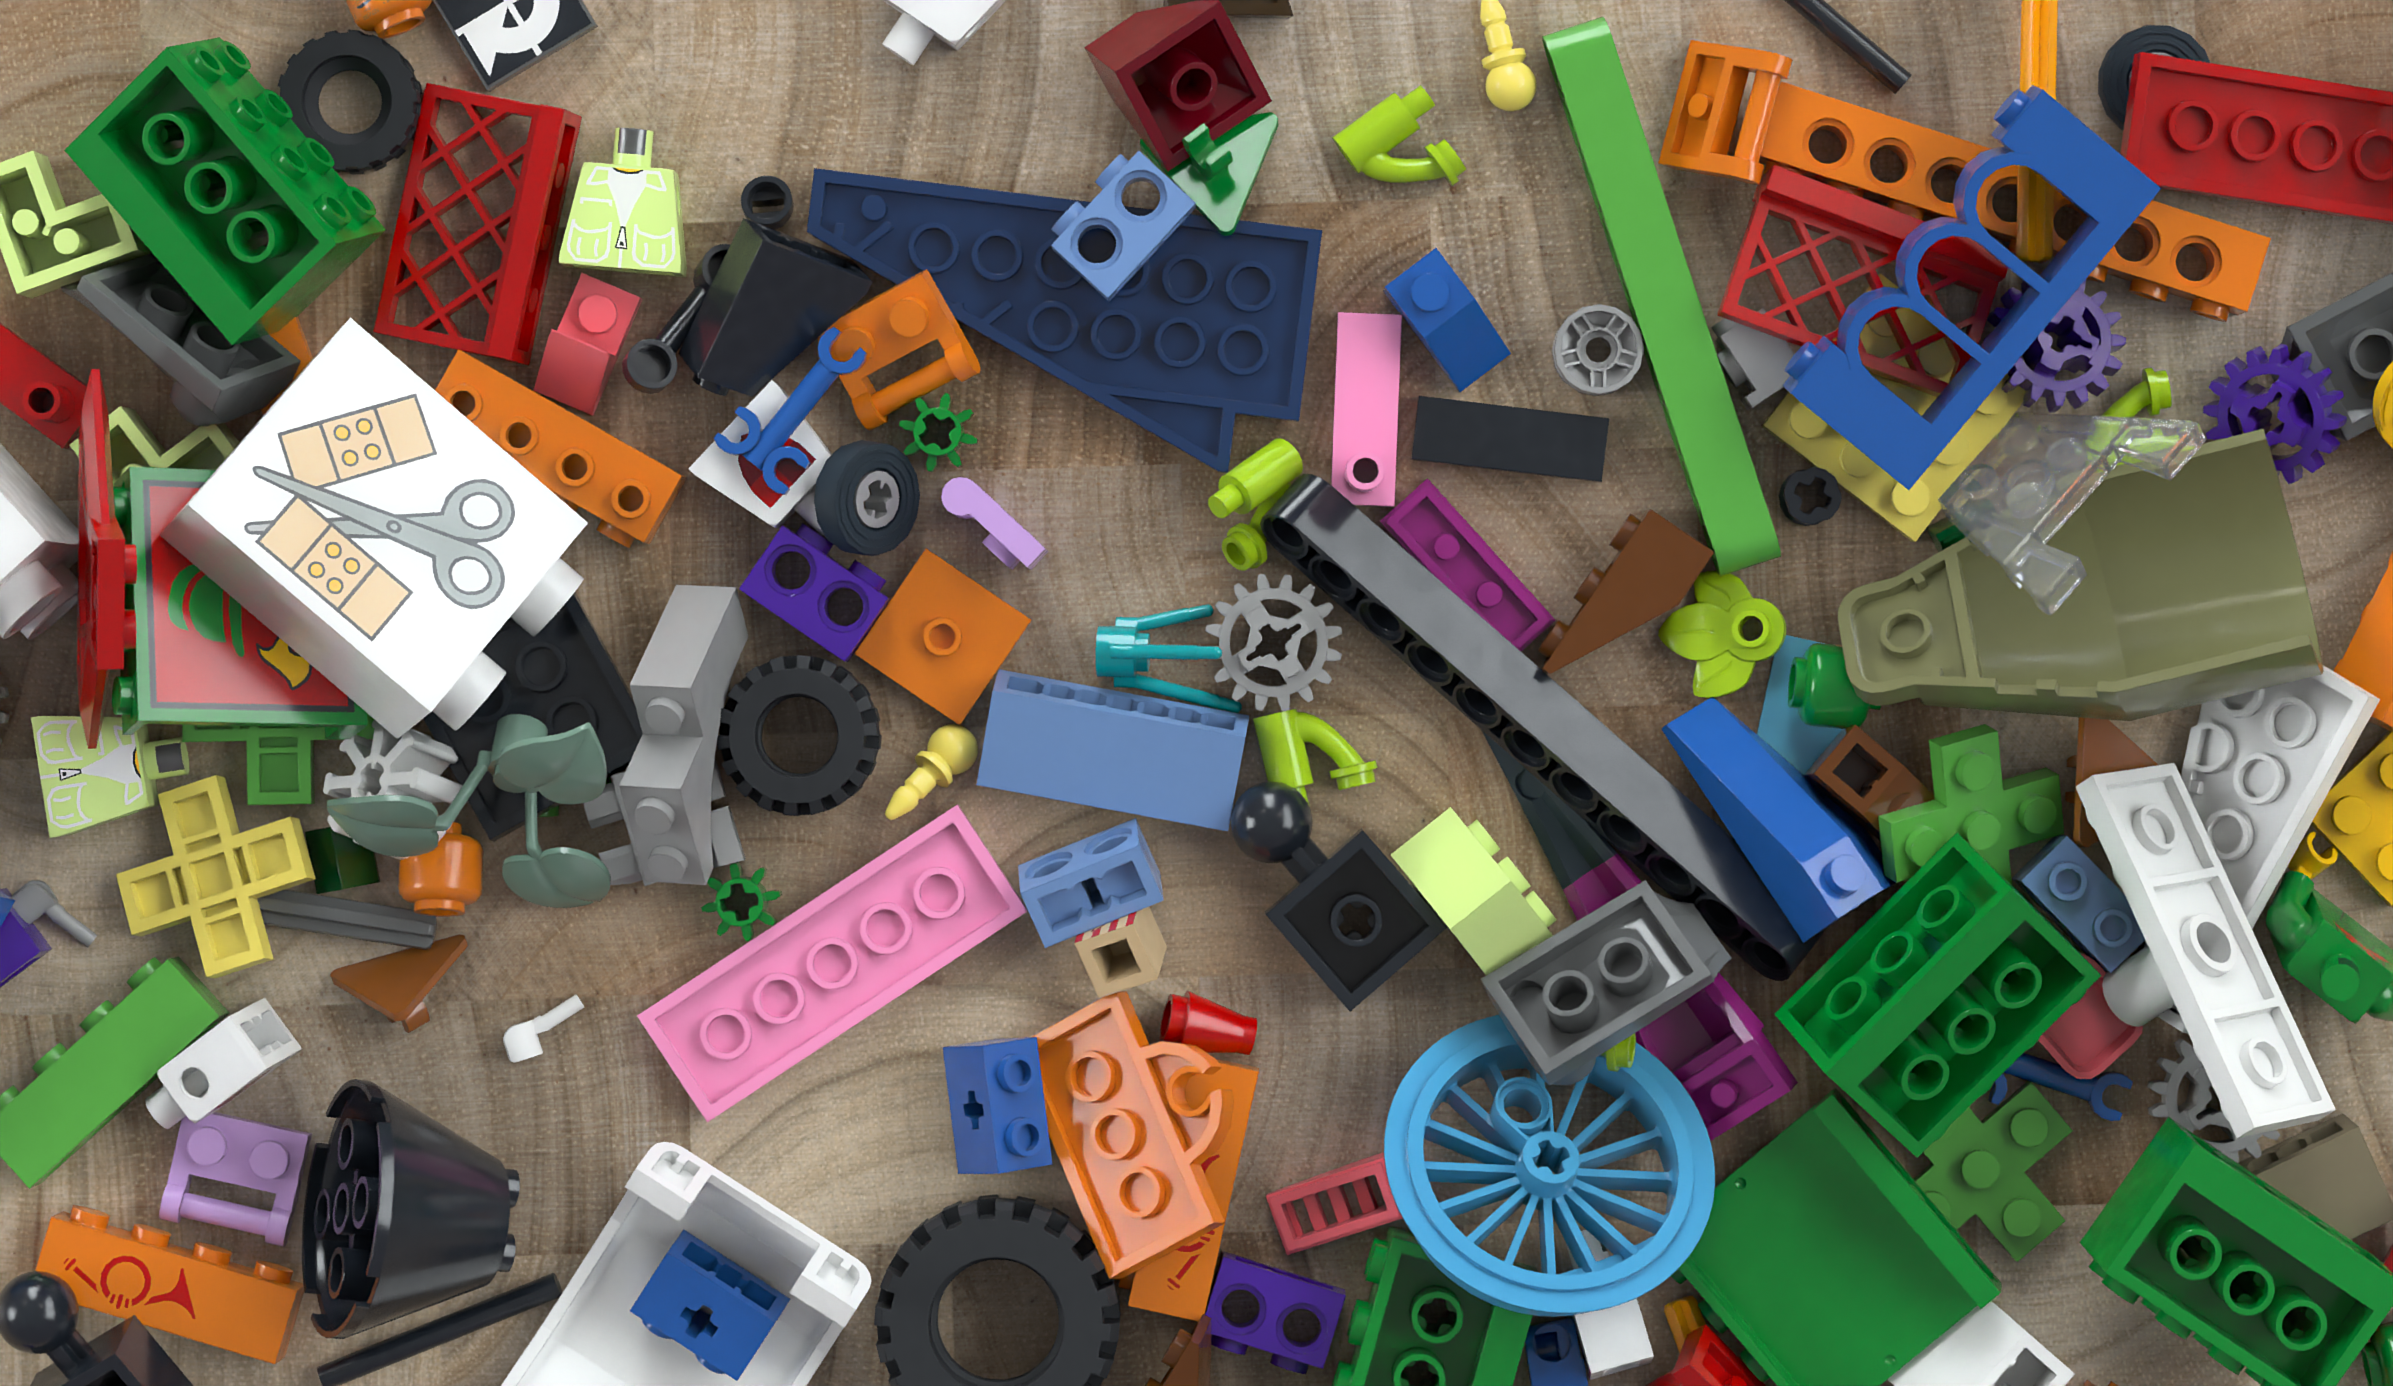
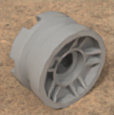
M1602 304L1582 307L1568 316L1556 332L1552 347L1554 367L1563 382L1579 393L1592 396L1614 393L1629 383L1641 367L1644 353L1642 335L1633 319L1616 307ZM1597 337L1601 338L1611 348L1607 359L1599 363L1593 362L1586 355L1587 343Z

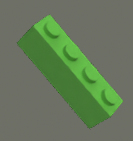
M179 956L167 959L163 964L156 957L148 961L126 982L133 989L127 997L115 1007L109 1000H106L79 1024L86 1032L84 1036L68 1050L62 1043L57 1044L35 1063L32 1069L37 1073L38 1077L21 1093L13 1085L0 1095V1157L29 1189L43 1183L158 1078L157 1071L209 1032L229 1014V1011Z

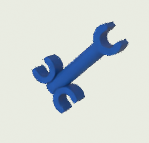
M835 327L827 330L822 335L818 344L820 359L763 430L757 415L749 409L739 406L735 413L748 424L749 434L747 438L742 442L733 443L719 432L714 437L717 446L724 452L735 456L742 455L763 471V478L767 486L776 493L786 495L790 491L776 476V467L779 462L784 459H793L805 469L811 464L807 455L798 448L782 446L839 375L852 374L858 371L865 363L867 353L861 348L846 362H838L832 358L831 347L841 334Z
M2023 1053L2004 1072L2088 1101L2091 1110L2095 1114L2109 1121H2119L2123 1113L2107 1108L2102 1101L2103 1091L2113 1084L2131 1089L2133 1084L2127 1076L2114 1071L2104 1072L2092 1079H2076L2059 1064ZM2004 1074L1992 1086L1988 1099L1991 1103L1999 1105L2005 1098L2007 1080Z

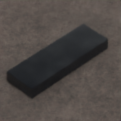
M1419 396L1411 460L1602 482L1609 418Z

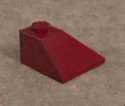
M1197 0L1136 12L1084 47L1110 97L1161 166L1167 171H1170L1190 157L1183 146L1182 139L1204 123L1209 128V135L1212 141H1214L1272 102L1219 0Z

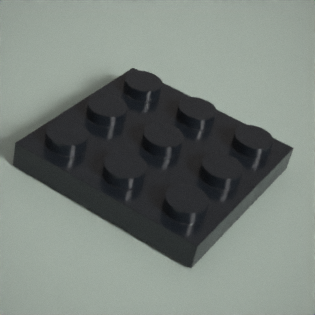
M575 592L548 624L534 637L511 617L505 622L482 652L505 670L506 674L489 697L458 730L452 729L434 712L429 713L423 718L435 741L452 747L456 753L458 760L455 764H450L449 767L458 783L462 786L477 765L479 752L483 750L492 751L497 722L500 718L507 715L522 714L540 720L548 729L547 736L564 733L589 722L599 739L605 755L607 766L606 778L628 767L643 734L633 696ZM487 771L468 801L489 840L495 842L525 825V793H512L498 788L493 782V776ZM539 791L537 792V817L560 805V803L547 799Z

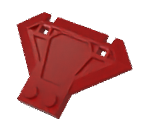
M91 369L82 406L79 429L77 679L79 710L88 749H96L106 709L111 669H124V649L136 648L135 609L124 608L125 584H136L137 551L135 544H125V537L115 516L108 407L100 369Z

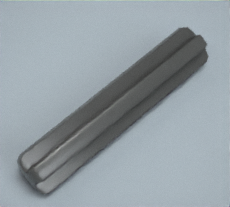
M282 890L257 898L264 925L422 950L430 949L436 936V916L420 915L412 909L291 890Z

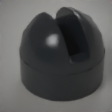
M757 177L745 186L741 195V206L746 219L773 230L783 227L793 213L794 203L791 191L787 184L777 177ZM784 204L782 211L753 213V207H771Z

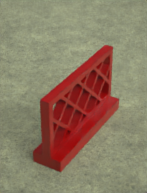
M426 83L373 330L374 333L454 350L459 349L468 353L529 366L581 125V116L563 108L543 104L535 105ZM441 100L462 104L475 124L448 144H446L436 128ZM476 107L495 112L483 119ZM511 114L532 118L526 144L509 156H506L490 129ZM482 135L498 163L470 182L453 154ZM433 141L438 151L429 156ZM445 160L462 188L436 206H433L422 189L425 174ZM522 161L520 175H518L513 166ZM505 172L516 189L514 203L511 208L493 219L477 191ZM466 198H469L485 225L457 244L440 216ZM420 204L425 213L416 218ZM432 223L448 251L420 269L409 251L412 235ZM509 223L507 236L505 238L500 228ZM492 235L503 252L500 269L480 282L465 258L464 253ZM455 260L472 288L443 306L427 278ZM407 266L408 270L412 275L403 281L405 268ZM418 285L435 313L415 327L395 324L394 319L399 297ZM496 285L492 301L487 291ZM477 297L489 314L484 342L463 338L450 317ZM442 323L449 335L429 330Z
M1774 165L1762 175L1760 185L1756 187L1752 199L1755 204L1717 316L1801 347L1808 341L1816 345L1823 336L1807 331L1796 307L1825 294L1838 322H1840L1846 308L1836 288L1862 276H1865L1871 290L1884 287L1876 270L1896 262L1897 253L1906 236L1925 221ZM1767 215L1790 222L1801 246L1772 259L1761 236ZM1807 229L1823 236L1812 241ZM1951 236L1938 240L1925 251L1918 264L1917 281L1924 298L1946 318L1947 316L1935 292L1951 284H1956L1978 293L1971 317L1954 325L1960 330L1967 327L1965 334L1979 345L1998 284L2005 279L2008 268L1974 240L1968 237ZM1835 239L1850 245L1861 268L1832 281L1816 248ZM1756 252L1761 265L1749 270L1754 253ZM1867 252L1883 258L1872 263ZM1805 253L1821 287L1792 300L1776 266ZM1766 272L1781 306L1761 314L1737 305L1745 281ZM1926 274L1942 280L1931 285ZM1891 307L1877 312L1866 324L1884 316L1901 350L1880 358L1867 353L1859 337L1858 351L1862 364L1870 373L1938 397L1949 383L1928 376L1915 351L1944 338L1955 361L1950 381L1971 358V355L1941 331L1911 344L1896 313V310L1902 307ZM1786 313L1791 324L1774 317ZM1838 329L1824 335L1836 346L1837 341H1834V339L1838 336ZM1904 357L1909 368L1893 362Z

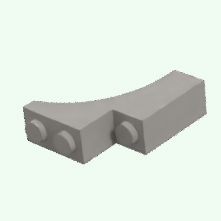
M676 585L630 683L631 693L643 734L619 787L646 882L706 885L714 868L711 841V795L721 708L723 709L734 669L749 636L736 587Z

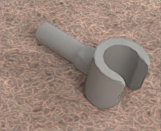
M29 881L11 897L15 900L12 907L28 924H32L46 913L54 923L58 924L87 948L97 937L93 931L65 911V908L58 903V899L52 889L44 881Z

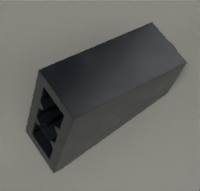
M743 218L678 354L694 373L692 380L702 388L722 396H726L731 389L753 397L868 293L872 281L850 258Z

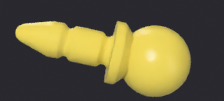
M1481 0L1480 19L1482 25L1486 28L1484 35L1488 50L1492 53V55L1481 60L1483 68L1490 71L1485 84L1487 96L1501 110L1517 111L1523 109L1534 98L1537 87L1536 78L1532 70L1522 63L1526 57L1525 49H1512L1513 41L1510 29L1505 24L1507 19L1505 10L1499 1Z
M948 724L938 728L931 735L927 751H920L915 756V761L919 768L905 780L904 786H900L894 792L886 808L885 816L889 820H894L912 811L918 805V800L924 799L936 784L947 788L953 782L952 775L964 773L972 767L978 755V744L971 731L961 725Z

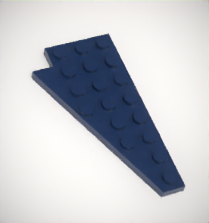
M814 168L807 224L808 234L896 285L928 269L956 320L1221 473L1229 471L1235 414L1299 422L1322 230L1239 220L1235 232L1229 236H1224L1204 216L1190 214L1109 302L1051 247L1059 237L1051 229L1060 217L1076 201L1084 208L1091 202ZM1124 206L1128 212L1137 216H1145L1154 211L1153 209ZM1100 228L1087 231L1079 242V253L1085 260L1091 263L1107 261L1112 257L1116 249L1114 236L1107 230Z

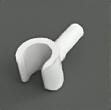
M575 994L544 1015H539L533 1020L508 1028L504 1033L503 1043L509 1060L515 1063L542 1054L543 1050L537 1034L550 1030L583 1009L584 1005L579 997Z

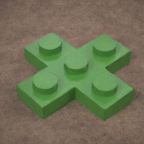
M368 713V725L357 735L366 739H373L375 728L372 727V722L375 719ZM182 724V742L246 741L247 805L315 804L314 740H345L325 739V727Z
M1986 724L1930 739L1929 748L1934 800L1878 816L1884 876L1896 883L1910 879L1958 832L2012 885L2010 849L2064 834L2059 774L2045 767L2002 780L1998 731Z
M2027 1081L1981 1121L1968 1107L1948 1127L1945 1134L1923 1152L1931 1164L1913 1179L1956 1230L1976 1215L2009 1255L2018 1262L2066 1221L2026 1175L2025 1171L2073 1130L2034 1084Z

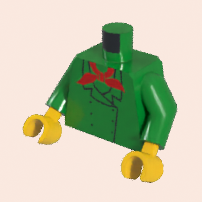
M2313 831L2300 842L2288 864L2290 871L2284 874L2267 911L2266 926L2271 933L2270 937L2282 967L2291 976L2349 1021L2356 1024L2365 1013L2376 1019L2393 1021V950L2314 889L2312 880L2335 863L2338 852L2336 847L2332 845L2318 855L2312 845V840L2316 835Z

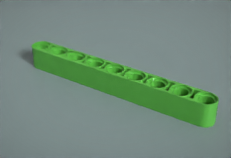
M1602 16L1542 36L1550 70L1633 321L1642 335L1644 355L1707 546L1714 551L1711 558L1717 573L1721 577L1781 557L1776 532L1608 24Z

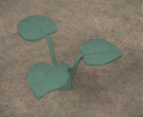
M512 714L500 718L496 726L492 751L483 750L479 752L477 765L448 809L440 816H437V809L430 802L405 795H375L327 801V810L331 817L361 846L387 856H418L429 853L437 847L439 840L437 831H446L450 828L485 773L489 771L493 776L494 784L498 788L512 793H525V833L528 854L509 856L503 861L502 866L503 879L516 895L541 906L573 908L589 905L593 902H600L610 890L611 876L609 870L594 855L568 847H556L543 851L538 843V791L553 802L573 805L593 801L602 794L605 788L607 776L605 755L599 739L589 722L570 731L547 736L548 729L545 724L534 717Z

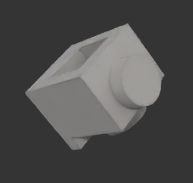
M1764 308L1758 311L1761 314L1766 313ZM1725 318L1711 327L1718 337L1716 341L1722 349L1717 354L1722 371L1735 388L1745 383L1751 392L1741 399L1747 410L1784 387L1783 384L1790 377L1785 372V367L1794 355V352L1785 340Z

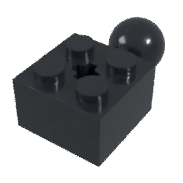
M1262 782L1248 788L1236 801L1231 814V831L1238 847L1247 856L1259 862H1281L1298 882L1265 911V915L1350 1012L1447 928L1362 828L1327 857L1310 838L1312 813L1306 799L1295 788L1281 782ZM1350 903L1355 908L1367 904L1372 909V912L1366 918L1371 927L1367 933L1361 935L1353 929L1344 934L1339 929V926L1344 921V916L1340 910L1346 904Z
M43 1271L21 1274L12 1279L0 1293V1334L4 1340L21 1352L29 1354L46 1353L54 1362L38 1372L30 1386H193L135 1315L87 1343L75 1329L79 1318V1306L76 1295L63 1279L54 1274Z

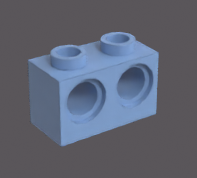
M1140 151L1129 161L1122 154L1118 155L1095 181L1103 190L1086 208L1076 201L1051 229L1059 236L1051 245L1052 249L1109 302L1196 209V203ZM1139 181L1152 184L1160 194L1157 208L1145 216L1131 214L1122 203V197L1126 188ZM1100 228L1107 230L1114 236L1116 249L1112 257L1107 261L1091 263L1085 260L1079 253V242L1082 236L1089 230Z
M1136 818L1018 865L1020 894L1045 948L1164 901L1160 871Z
M2058 835L2053 837L2012 877L2018 886L2055 924L2106 972L2112 973L2145 941L2126 896L2068 836Z

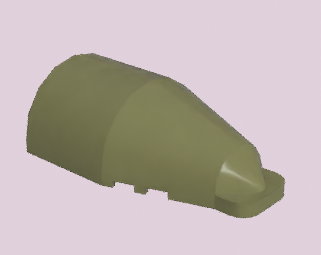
M2264 429L2074 476L2056 486L2058 494L2026 512H2023L2020 507L2002 517L2005 524L1970 543L1968 538L1965 537L1896 577L1865 584L1853 589L1843 598L1838 608V624L1847 675L1856 695L1865 703L1875 706L1890 705L1916 699L1928 706L2132 721L2321 675L2324 672L2303 568L2281 484Z

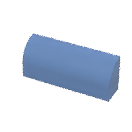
M999 669L992 690L976 785L1228 831L1249 715Z

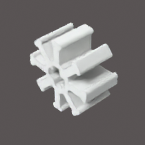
M373 720L372 727L375 728L373 741L356 734L351 739H345L340 744V751L347 753L356 767L353 775L338 776L329 772L325 776L323 788L324 794L337 799L375 795H405L428 801L431 804L435 802L451 804L462 788V785L440 776L450 764H455L458 760L452 747L435 741L431 736L414 729H409L397 739L376 720ZM329 815L327 821L332 830L350 837ZM437 831L439 840L445 835L446 831ZM393 857V858L402 860V859H407V858H409V857Z

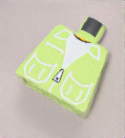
M615 128L612 164L584 162L559 254V263L570 268L686 277L687 266L679 177L671 169L651 168L653 131L635 128Z
M81 716L31 717L49 838L72 835L158 806L159 798L156 779L189 774L188 751L186 743L182 742V737L150 742L147 724H144L133 735H122V717L104 716L97 748L88 749Z

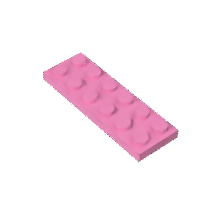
M957 804L637 1015V1017L706 1122H709L1028 910Z

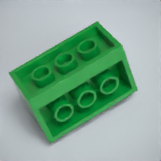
M218 37L166 47L64 151L231 345H236L280 331L292 319L299 316L386 229L374 216L376 209L371 200L359 189L348 186L332 168L334 160L328 150L315 139L307 138L291 120L293 114L288 104L277 93L264 89L250 73L251 64L246 55L231 42L223 41Z
M1956 832L1774 1015L1831 1080L1918 1158L1933 1142L1940 1139L1948 1127L1978 1097L1985 1094L1994 1082L2025 1051L2032 1048L2040 1036L2070 1006L2077 1003L2102 975L2016 888Z
M2170 1117L2164 1122L2080 1241L2081 1245L2093 1258L2088 1267L2103 1278L2101 1282L2107 1288L2133 1305L2140 1296L2143 1297L2140 1302L2156 1314L2154 1318L2185 1340H2187L2192 1331L2195 1332L2192 1337L2208 1349L2206 1353L2237 1375L2241 1373L2244 1367H2247L2244 1372L2261 1384L2260 1386H2336L2393 1307V1272L2376 1256Z
M1389 1226L1385 1240L1374 1237L1364 1270L1366 1275L1365 1281L1373 1283L1368 1302L1356 1299L1346 1336H1349L1348 1343L1355 1345L1351 1362L1339 1360L1331 1386H1513L1533 1315L1500 1308L1481 1300L1458 1286L1428 1258L1410 1231ZM1494 1256V1257H1496V1258H1498V1259L1504 1261V1258ZM1515 1261L1513 1263L1516 1267L1538 1272L1536 1267ZM1434 1298L1444 1299L1446 1309L1451 1311L1448 1317H1440L1437 1323L1426 1322L1425 1314L1420 1310L1423 1304H1431ZM1418 1360L1426 1361L1428 1370L1433 1373L1429 1379H1422L1419 1384H1410L1407 1374L1402 1372L1406 1366H1414Z

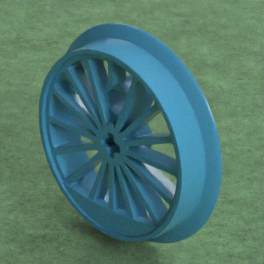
M1499 1015L1480 1019L1449 1033L1419 1057L1400 1083L1387 1117L1384 1137L1386 1173L1394 1201L1406 1225L1424 1253L1443 1274L1470 1294L1500 1308L1528 1315L1557 1317L1603 1310L1632 1301L1659 1286L1679 1269L1699 1242L1710 1216L1715 1190V1165L1710 1138L1703 1119L1692 1098L1674 1074L1659 1059L1638 1043H1636L1635 1056L1631 1068L1620 1067L1618 1072L1608 1071L1606 1058L1601 1055L1596 1057V1063L1592 1071L1583 1080L1575 1083L1558 1128L1554 1132L1552 1099L1545 1088V1081L1536 1072ZM1526 1068L1530 1072V1078L1515 1077L1505 1081L1500 1071ZM1477 1078H1483L1494 1098L1489 1113L1460 1087ZM1586 1083L1599 1087L1617 1099L1572 1141L1565 1136ZM1441 1103H1448L1490 1143L1432 1120L1430 1116ZM1511 1106L1523 1108L1530 1113L1533 1121L1529 1123L1514 1121L1507 1115L1504 1108ZM1624 1111H1630L1647 1131L1579 1155L1588 1144ZM1424 1139L1484 1164L1424 1161ZM1655 1149L1661 1159L1664 1172L1595 1168ZM1430 1182L1492 1185L1438 1202ZM1602 1189L1664 1192L1667 1195L1665 1215ZM1509 1198L1467 1237L1449 1219ZM1522 1205H1526L1504 1261L1478 1247ZM1535 1209L1538 1210L1541 1273L1513 1265ZM1595 1210L1655 1235L1634 1246ZM1553 1218L1579 1267L1561 1274H1556ZM1576 1221L1614 1255L1596 1262Z

